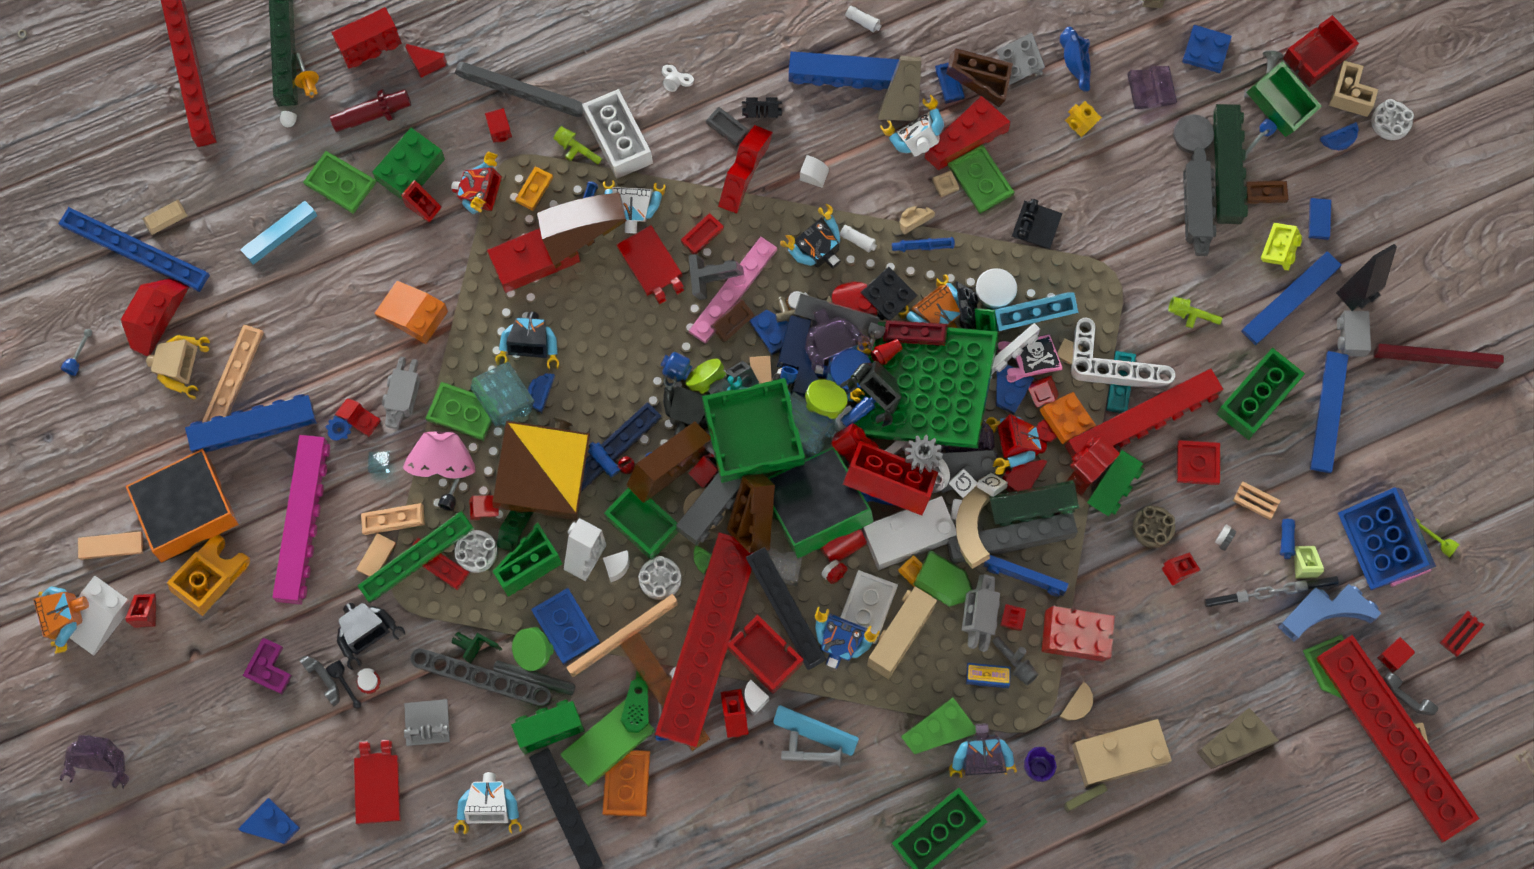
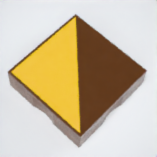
M506 421L493 496V508L517 512H537L550 517L577 520L590 433Z

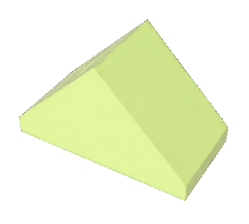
M1295 546V578L1317 579L1324 572V567L1315 546Z

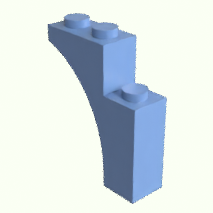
M1350 584L1333 601L1329 599V595L1324 590L1315 587L1278 628L1294 642L1305 630L1320 621L1336 617H1351L1372 623L1379 617L1381 612L1374 602L1366 600L1362 596V592Z

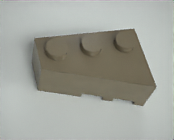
M900 56L883 103L877 114L878 119L904 121L918 119L921 57Z
M1248 708L1197 754L1211 769H1214L1274 745L1279 740L1258 716Z

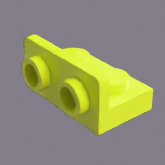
M1273 224L1261 256L1263 262L1282 265L1284 270L1289 271L1291 264L1295 262L1297 247L1302 243V235L1297 226Z

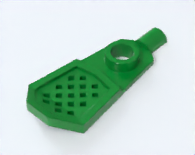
M636 671V679L630 683L620 721L627 732L639 733L649 723L648 683L644 681L645 672ZM639 689L642 691V693L637 694L635 693V690Z

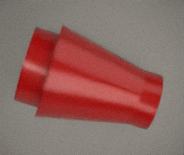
M895 339L874 347L870 355L873 361H878L881 365H885L902 350V345Z

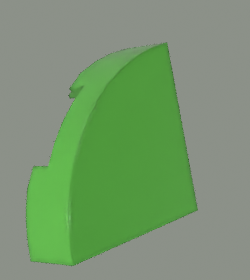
M695 546L694 563L697 569L705 575L712 553L699 546Z

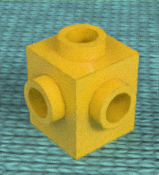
M1084 101L1080 106L1075 104L1068 111L1070 116L1065 121L1082 138L1102 117L1091 105Z

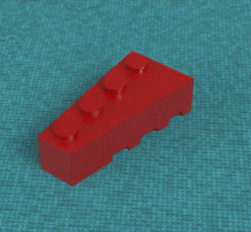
M980 96L939 135V143L925 152L924 158L939 171L948 166V163L982 144L991 142L995 137L1007 133L1011 121L984 97Z

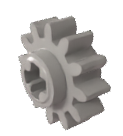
M925 435L923 440L916 436L915 443L910 440L908 441L909 448H905L904 454L907 455L906 463L912 462V470L919 467L920 473L923 472L924 468L931 472L932 465L934 467L939 466L938 460H941L943 456L940 453L942 446H935V438L928 441V436Z

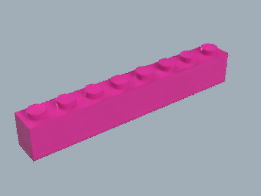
M299 435L272 596L276 602L302 605L303 599L307 596L305 582L306 578H309L311 571L308 565L309 558H312L314 553L312 539L317 534L315 521L316 517L320 515V504L318 502L319 497L323 496L324 491L322 478L327 473L325 459L330 454V444H328L324 437Z

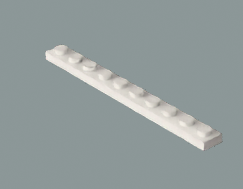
M1035 323L995 356L992 374L995 371H1002L1008 365L1007 361L1012 357L1014 359L1017 358L1024 351L1023 347L1027 344L1032 345L1038 340L1040 328ZM897 440L885 451L894 455H898L903 450L905 452V448H909L908 441Z

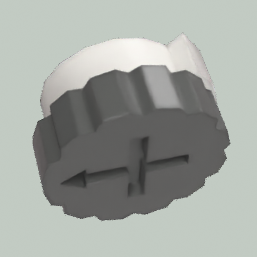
M1226 524L1215 543L1219 545L1220 549L1225 551L1237 531Z

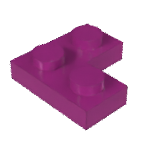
M262 638L242 676L282 695L292 677L291 674L274 667L283 647Z

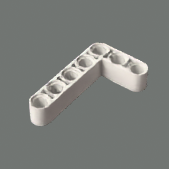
M1082 318L1077 322L1074 330L1071 375L1074 379L1161 390L1171 386L1175 378V371L1169 366L1093 358L1095 323L1090 318ZM1080 327H1087L1089 332H1082ZM1078 346H1084L1087 348L1088 351L1081 352L1078 349ZM1079 365L1084 366L1086 371L1080 372L1076 367ZM1104 368L1107 373L1100 374L1097 369ZM1124 370L1128 376L1123 377L1119 375L1118 371ZM1140 372L1146 373V374L1148 375V378H1147V379L1141 378V377L1139 376V373H1140ZM1164 374L1168 376L1169 380L1163 381L1160 378V375Z

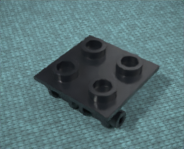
M746 97V101H742V104H746V108H742V116H746V118H756V106H758V118H760V106H764V118H766V106H768V118L782 116V108H778V104H782V101H778V97H766V101H758V97Z
M1036 199L1024 200L1011 237L1050 249L1063 213L1040 206L1038 204L1039 201Z
M890 267L886 268L860 292L879 311L877 316L880 320L887 319L890 321L918 296Z
M956 282L960 309V328L971 329L973 327L976 329L975 309L978 308V295L972 289Z

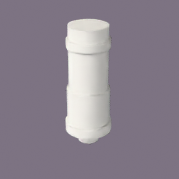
M850 6L845 14L850 20L861 24V26L873 33L876 30L879 31L882 26L879 19L853 6Z
M844 225L840 232V236L866 250L868 253L871 250L875 251L877 247L875 239L852 229L850 226Z

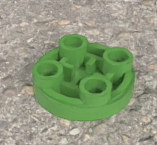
M538 627L520 630L515 635L512 643L515 661L521 668L527 671L543 668L548 663L550 655L554 652L553 645L549 643L546 635Z

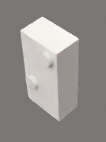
M619 89L582 104L584 116L616 179L653 164L651 151Z
M942 496L930 500L922 516L909 510H904L863 527L862 531L878 570L907 560L913 555L917 556L946 545L949 538L956 537V528Z

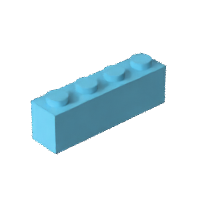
M1074 292L994 309L997 331L1079 313Z

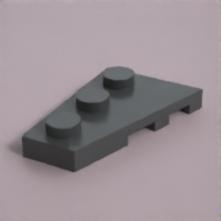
M994 450L942 453V459L949 468L950 480L962 468L977 480L990 473H994L1000 467H993L994 461L997 459ZM948 483L941 491L944 493L954 488Z

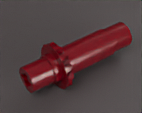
M382 89L377 92V98L330 115L331 124L335 132H339L382 117L391 121L395 119L394 113L410 107L411 101L406 89L392 94H386Z

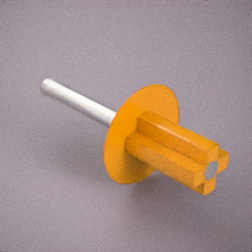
M297 53L296 58L301 73L296 76L294 83L297 87L304 89L306 96L313 98L318 93L315 84L318 82L319 76L314 71L305 70L300 53Z

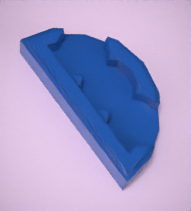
M1357 122L1322 136L1320 141L1331 150L1340 151L1353 145L1358 135L1359 128Z
M545 373L533 379L528 387L527 395L530 405L540 413H543L555 374Z

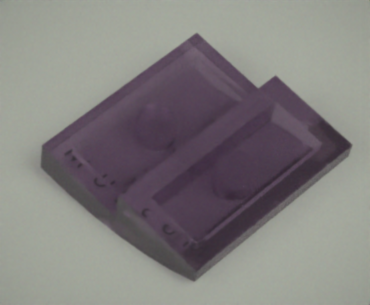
M1151 66L1148 70H1130L1127 73L1134 109L1157 108L1177 103L1169 66Z

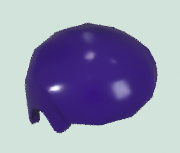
M1034 747L1027 753L1024 760L1026 774L1036 782L1048 781L1054 776L1057 769L1055 756L1050 754L1045 747Z

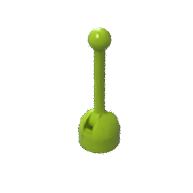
M1416 519L1419 528L1441 543V551L1450 558L1460 544L1452 539L1442 540L1423 526L1419 519Z

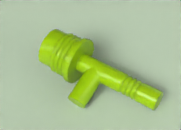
M563 126L557 130L553 140L563 146L565 150L571 146V149L565 156L566 159L572 161L575 155L580 152L597 165L601 163L603 158L574 139L576 136L575 132L573 133Z
M1173 296L1169 303L1168 311L1174 313V315L1184 319L1189 314L1185 325L1188 328L1193 329L1197 317L1218 325L1222 322V317L1191 307L1190 299L1186 300Z

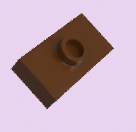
M1287 181L1246 182L1245 184L1247 204L1287 203L1289 200Z
M742 299L737 301L711 325V328L722 342H726L755 315Z

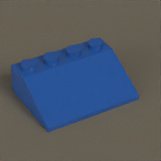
M1394 487L1338 512L1370 590L1415 576L1436 567L1403 489Z

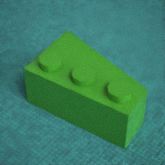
M951 697L902 734L901 737L911 751L917 754L977 734V728L956 700Z

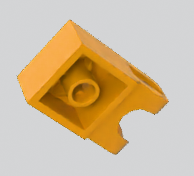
M220 534L210 538L167 582L170 592L201 616L211 608L250 564V557L244 553H238L233 558L227 560L220 558L219 555L225 548V540Z

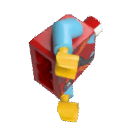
M492 152L485 154L483 164L472 170H465L461 181H454L451 186L452 192L457 193V197L462 201V205L472 214L481 213L482 209L487 211L493 210L502 176L493 168L497 166L495 159L498 155Z
M1010 414L1006 418H1000V421H997L994 417H989L986 420V433L993 434L998 427L1004 458H1008L1006 461L1003 458H997L994 461L993 467L1001 466L995 471L997 475L1003 474L1008 466L1012 468L1034 460L1039 453L1043 454L1047 449L1046 442L1040 441L1038 429L1020 417Z

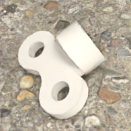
M665 65L662 68V74L666 77L663 80V85L668 91L674 92L680 85L685 87L693 85L694 78L692 75L679 73L673 65Z

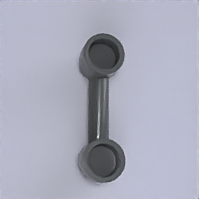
M303 656L299 659L309 673L315 670L329 688L324 692L329 702L333 706L340 703L338 686L323 665L309 656Z
M1388 672L1384 677V681L1393 694L1415 710L1416 713L1430 716L1436 714L1438 707L1433 702L1423 699L1420 704L1402 691L1399 687L1403 681L1398 676Z

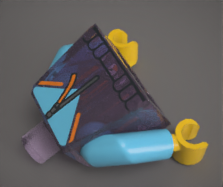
M986 723L975 724L976 736L966 737V742L961 743L954 756L953 763L949 767L950 777H952L953 773L957 772L959 773V778H962V768L965 776L998 773L1007 775L1008 769H1013L1014 773L1017 772L1012 750L997 735H989V728Z

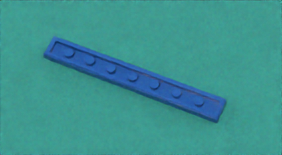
M68 207L58 223L61 227L168 278L187 285L198 292L202 290L210 276L204 270Z

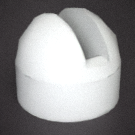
M282 111L280 115L281 124L287 128L292 127L296 122L297 115L289 111Z

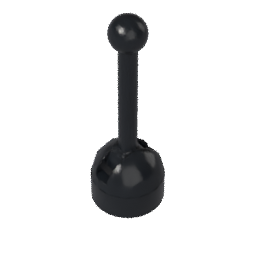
M341 660L329 665L326 668L328 674L333 678L340 679L353 701V707L356 709L360 708L361 702L356 699L343 678L345 668Z

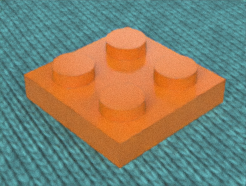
M1074 392L1043 406L1039 410L1062 444L1096 427V424Z

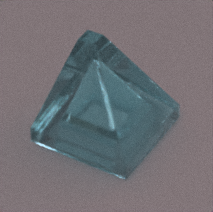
M369 452L368 472H390V452Z

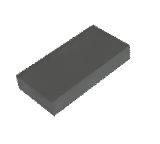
M720 107L706 120V124L736 147L749 133V129Z

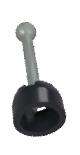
M455 478L449 494H445L440 498L438 502L440 508L447 511L454 510L456 499L453 494L460 478Z

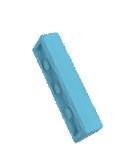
M304 201L240 250L254 265L317 217V214Z
M781 705L778 706L773 721L775 725L790 731L799 732V735L833 749L839 750L842 747V752L850 756L853 755L859 740L854 735Z

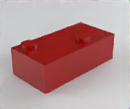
M540 228L487 250L505 293L580 262L579 254L571 259L568 256L561 261V266L555 268L542 240Z
M859 441L843 485L922 516L930 500L938 472L935 470L928 472L927 468H924L923 472L920 473L919 467L912 470V462L906 463V459Z

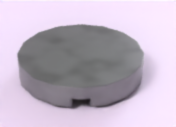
M1191 114L1179 119L1174 127L1173 137L1181 150L1193 154L1197 147H1202L1204 150L1208 149L1213 141L1214 130L1206 118Z

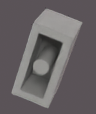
M1344 311L1337 319V329L1340 330L1338 349H1341L1342 354L1366 357L1371 351L1369 311Z

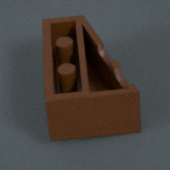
M764 474L742 476L726 529L749 553L756 552L763 547L766 550H770L775 485Z

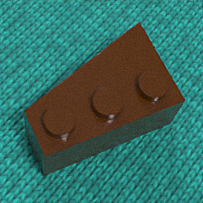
M956 48L950 55L946 74L1000 107L1006 100L1013 63Z

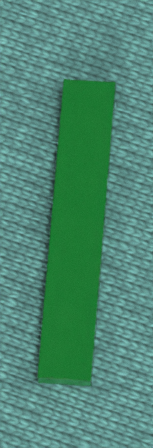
M460 511L358 584V588L371 604L475 528L465 514Z

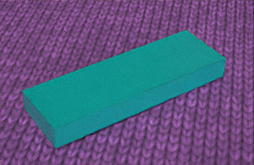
M1115 351L1114 360L1135 362L1136 354ZM1118 371L1119 375L1123 377L1128 376L1126 371ZM1110 384L1106 411L1115 413L1127 411L1131 386Z

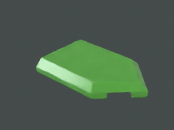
M929 550L913 584L949 607L965 602L966 593L973 590L965 570Z
M1342 635L1303 650L1321 690L1340 698L1342 696L1324 672L1316 657L1343 641Z

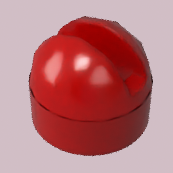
M627 456L622 457L618 462L620 472L623 474L632 473L635 468L634 460ZM631 461V463H628L623 467L621 466L622 464Z

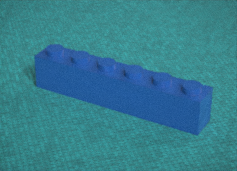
M791 51L789 82L794 84L812 83L816 86H822L823 84L834 87L852 86L856 89L863 87L874 90L888 89L899 59Z
M300 394L294 396L291 400H276L272 402V405H257L252 407V410L245 412L243 410L235 411L230 416H215L211 418V421H196L191 423L190 426L185 427L191 452L195 453L203 449L207 453L317 424L309 395Z

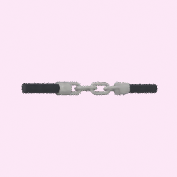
M1337 576L1311 581L1301 580L1286 583L1280 589L1274 590L1270 586L1257 588L1252 594H1248L1244 590L1231 595L1204 599L1206 607L1234 602H1248L1249 597L1253 596L1261 600L1273 597L1276 592L1284 591L1286 594L1306 592L1315 587L1337 585L1339 580ZM1294 585V591H1287L1289 590L1287 586ZM1269 590L1268 593L1271 594L1259 596L1260 593L1258 591Z

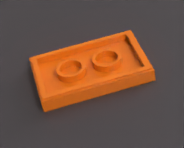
M632 750L605 773L603 815L647 817L650 751Z

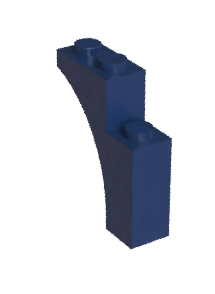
M791 315L777 367L788 366L798 371L791 396H795V399L798 401L806 402L805 395L809 385L819 380L811 366L807 348L811 320Z

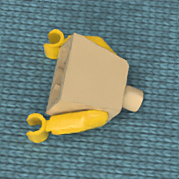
M177 335L166 343L158 344L155 355L147 357V365L151 367V371L157 375V379L166 388L179 393L185 392L190 399H196L195 396L189 395V392L193 389L199 391L198 388L194 385L188 387L184 385L189 384L197 348L199 347L202 352H208L209 347L202 346L201 344L210 343L207 337L195 340V337Z

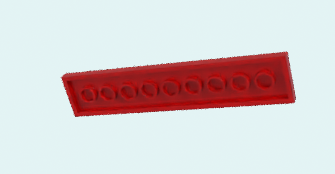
M718 533L655 732V736L693 748L697 747L727 651V644L730 641L752 570L746 559L752 553H749L733 536Z
M1353 635L1316 657L1324 672L1442 843L1480 819Z

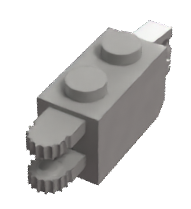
M400 356L396 369H393L392 375L388 377L387 387L389 389L387 394H384L382 406H384L386 411L385 425L388 428L399 429L403 417H408L413 413L421 381L418 373H416L417 359H412L409 371H404L405 357Z
M986 574L979 575L976 589L966 593L961 630L968 632V647L974 649L978 645L979 650L983 652L989 648L991 635H995L997 613L1000 606V593L995 592V577Z

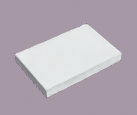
M858 570L841 618L866 628L872 626L870 631L873 634H877L878 631L881 633L898 584ZM878 636L877 639L873 642V644H875V645L877 644V641H878L879 636Z

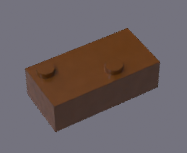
M694 421L636 463L626 486L645 503L695 466L704 456L711 442V437Z

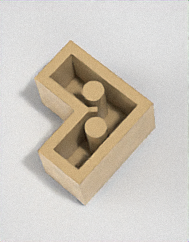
M1347 61L1343 62L1337 74L1329 106L1368 117L1374 107L1378 89L1359 84L1364 66Z

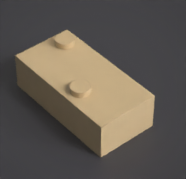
M914 587L912 592L910 590L906 592L902 599L905 603L888 629L883 630L878 638L877 646L868 658L867 666L888 680L935 609L937 600L917 587Z
M1158 719L1077 741L1072 745L1085 788L1168 765L1172 761Z

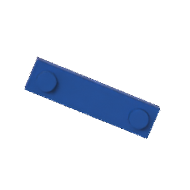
M990 555L989 560L985 561L983 566L990 573L1008 575L1048 590L1047 593L1053 596H1064L1069 584Z

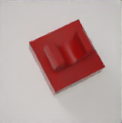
M1005 604L1000 626L1021 631L1026 609Z

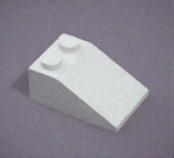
M96 576L91 579L78 597L85 596L89 602V608L80 611L83 621L70 636V639L93 656L127 615L131 601Z

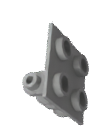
M1033 33L997 50L1000 60L1013 63L1009 85L1032 74H1035V76L1043 74L1042 70L1045 68Z
M448 699L404 703L406 727L404 729V738H406V746L450 742Z

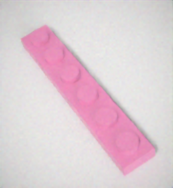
M760 237L740 263L744 269V275L728 278L689 329V333L706 344L715 333L711 325L741 299L776 253L777 247Z

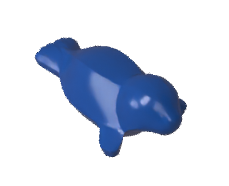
M1066 27L1059 39L1061 46L1064 48L1066 66L1079 80V88L1084 92H1088L1090 90L1091 73L1089 57L1090 40L1078 36L1073 27Z

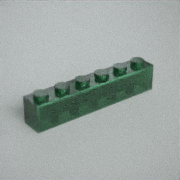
M269 0L273 97L278 107L298 105L297 86L294 83L297 74L293 0Z
M1216 104L1213 111L1217 224H1241L1248 215V206L1244 204V198L1247 197V186H1244L1246 168L1243 167L1246 151L1242 149L1245 131L1241 130V124L1244 122V112H1241V105Z

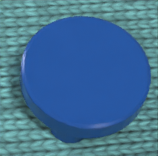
M846 349L839 352L833 358L830 366V375L833 382L840 386L841 383L851 378V375L859 365L871 363L867 355L856 349ZM857 383V388L861 389L862 387ZM847 385L842 387L846 392H848L849 388Z

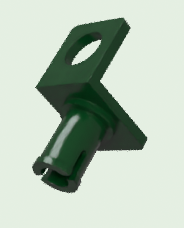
M461 632L455 634L458 639L452 638V644L466 651L463 659L470 664L484 643L502 651V648L496 642L479 633L475 635L473 640L461 634Z

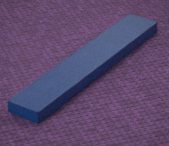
M1327 251L1247 324L1241 332L1256 346L1341 268L1342 264Z
M1328 351L1326 354L1310 470L1330 474L1333 470L1349 356L1347 354Z

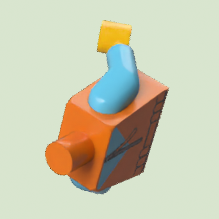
M943 275L945 282H940L937 278V289L911 308L912 311H909L908 306L904 308L906 312H899L898 316L901 319H907L909 322L947 324L950 328H958L954 322L960 316L957 289L951 283H948L949 277Z
M51 586L44 592H39L38 595L42 597L35 598L33 601L43 637L55 639L50 644L52 647L56 646L54 653L57 654L66 652V642L77 629V626L83 621L80 611L89 608V602L85 596L76 599L75 594L69 593L65 589Z

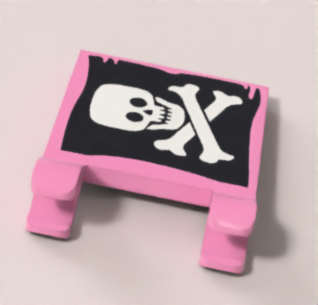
M1040 336L1032 345L1027 344L1023 347L1024 351L1015 358L1019 368L1008 369L1006 378L1008 382L1012 383L1024 377L1062 370V365L1051 336ZM999 342L997 353H1000L1011 342Z

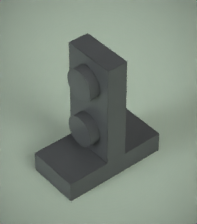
M697 254L689 256L692 294L699 300L707 299L706 283L744 275V269L737 261L728 260L724 264H710L704 268V260Z

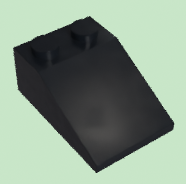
M1395 244L1375 254L1336 292L1351 311L1359 307L1363 309L1370 302H1375L1381 296L1379 292L1386 286L1397 246Z

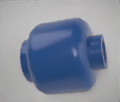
M672 352L670 356L665 355L660 364L663 367L662 374L664 376L668 375V378L672 380L676 376L677 382H680L682 379L686 380L692 369L690 359L677 352Z

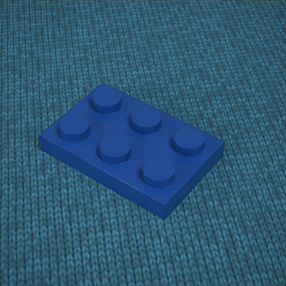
M569 588L531 609L563 665L600 644L599 639Z

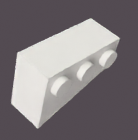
M579 518L577 523L573 522L568 530L570 535L568 536L564 570L586 581L605 549L606 542L601 529Z

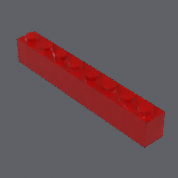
M161 0L191 137L197 147L217 143L184 0Z
M1210 368L1068 440L1065 447L1071 458H1073L1079 451L1082 453L1087 448L1086 443L1095 436L1097 438L1103 435L1114 448L1118 446L1120 449L1131 443L1130 440L1137 437L1139 440L1147 436L1149 430L1153 428L1159 430L1166 426V422L1171 419L1173 421L1179 420L1185 416L1184 413L1188 410L1194 412L1202 407V403L1216 401L1220 398L1219 394L1224 389Z

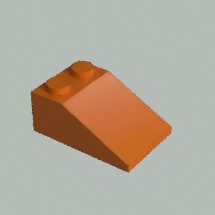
M396 281L374 314L422 343L427 344L448 313L445 303L432 295Z

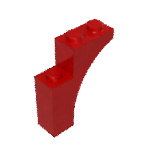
M754 125L740 143L735 163L727 172L718 207L736 214L738 213L752 176L769 148L772 131Z

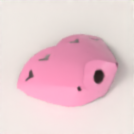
M452 432L423 433L406 458L403 466L406 472L421 477H429L438 473L446 478H462L475 473V465L469 451L459 436ZM413 463L414 468L408 466V464ZM424 465H426V467H428L429 470H427V469L421 470V468H423ZM465 465L470 468L462 471ZM450 466H452V469L454 470V472L451 471V470L446 471V469H448Z

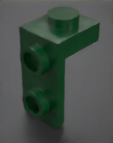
M510 511L499 528L497 547L513 552L520 544L521 534L534 512Z

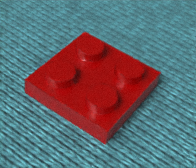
M1178 440L1177 483L1219 485L1220 443Z

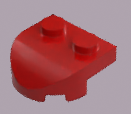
M848 282L834 289L832 303L870 315H877V309L860 293L867 287L866 284L862 282Z

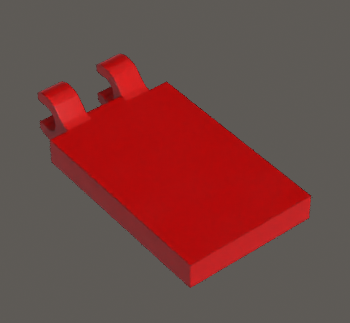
M652 225L616 244L617 249L645 294L648 296L653 293L659 305L667 301L662 288L671 284L677 295L684 291V286L679 280L682 277V273Z
M381 740L382 753L370 754L371 746L368 741L359 742L360 758H354L356 824L401 821L399 756L392 755V741Z

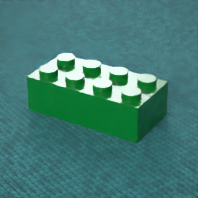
M1271 348L1220 407L1216 415L1247 440H1250L1300 382L1305 373L1274 348Z
M958 788L892 842L891 847L909 869H933L980 830L988 821L963 791Z

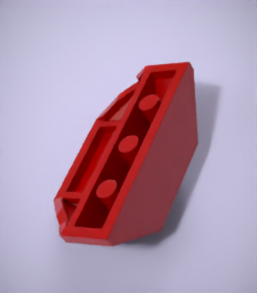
M171 278L140 285L121 318L122 326L132 350L147 357L152 354L189 289L187 285Z

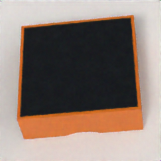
M203 449L126 486L151 550L161 563L190 549L203 540L213 538L239 525L229 501L222 492L221 482L212 461Z

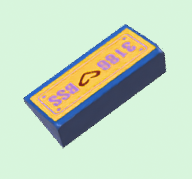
M967 663L966 684L1009 689L1010 667Z

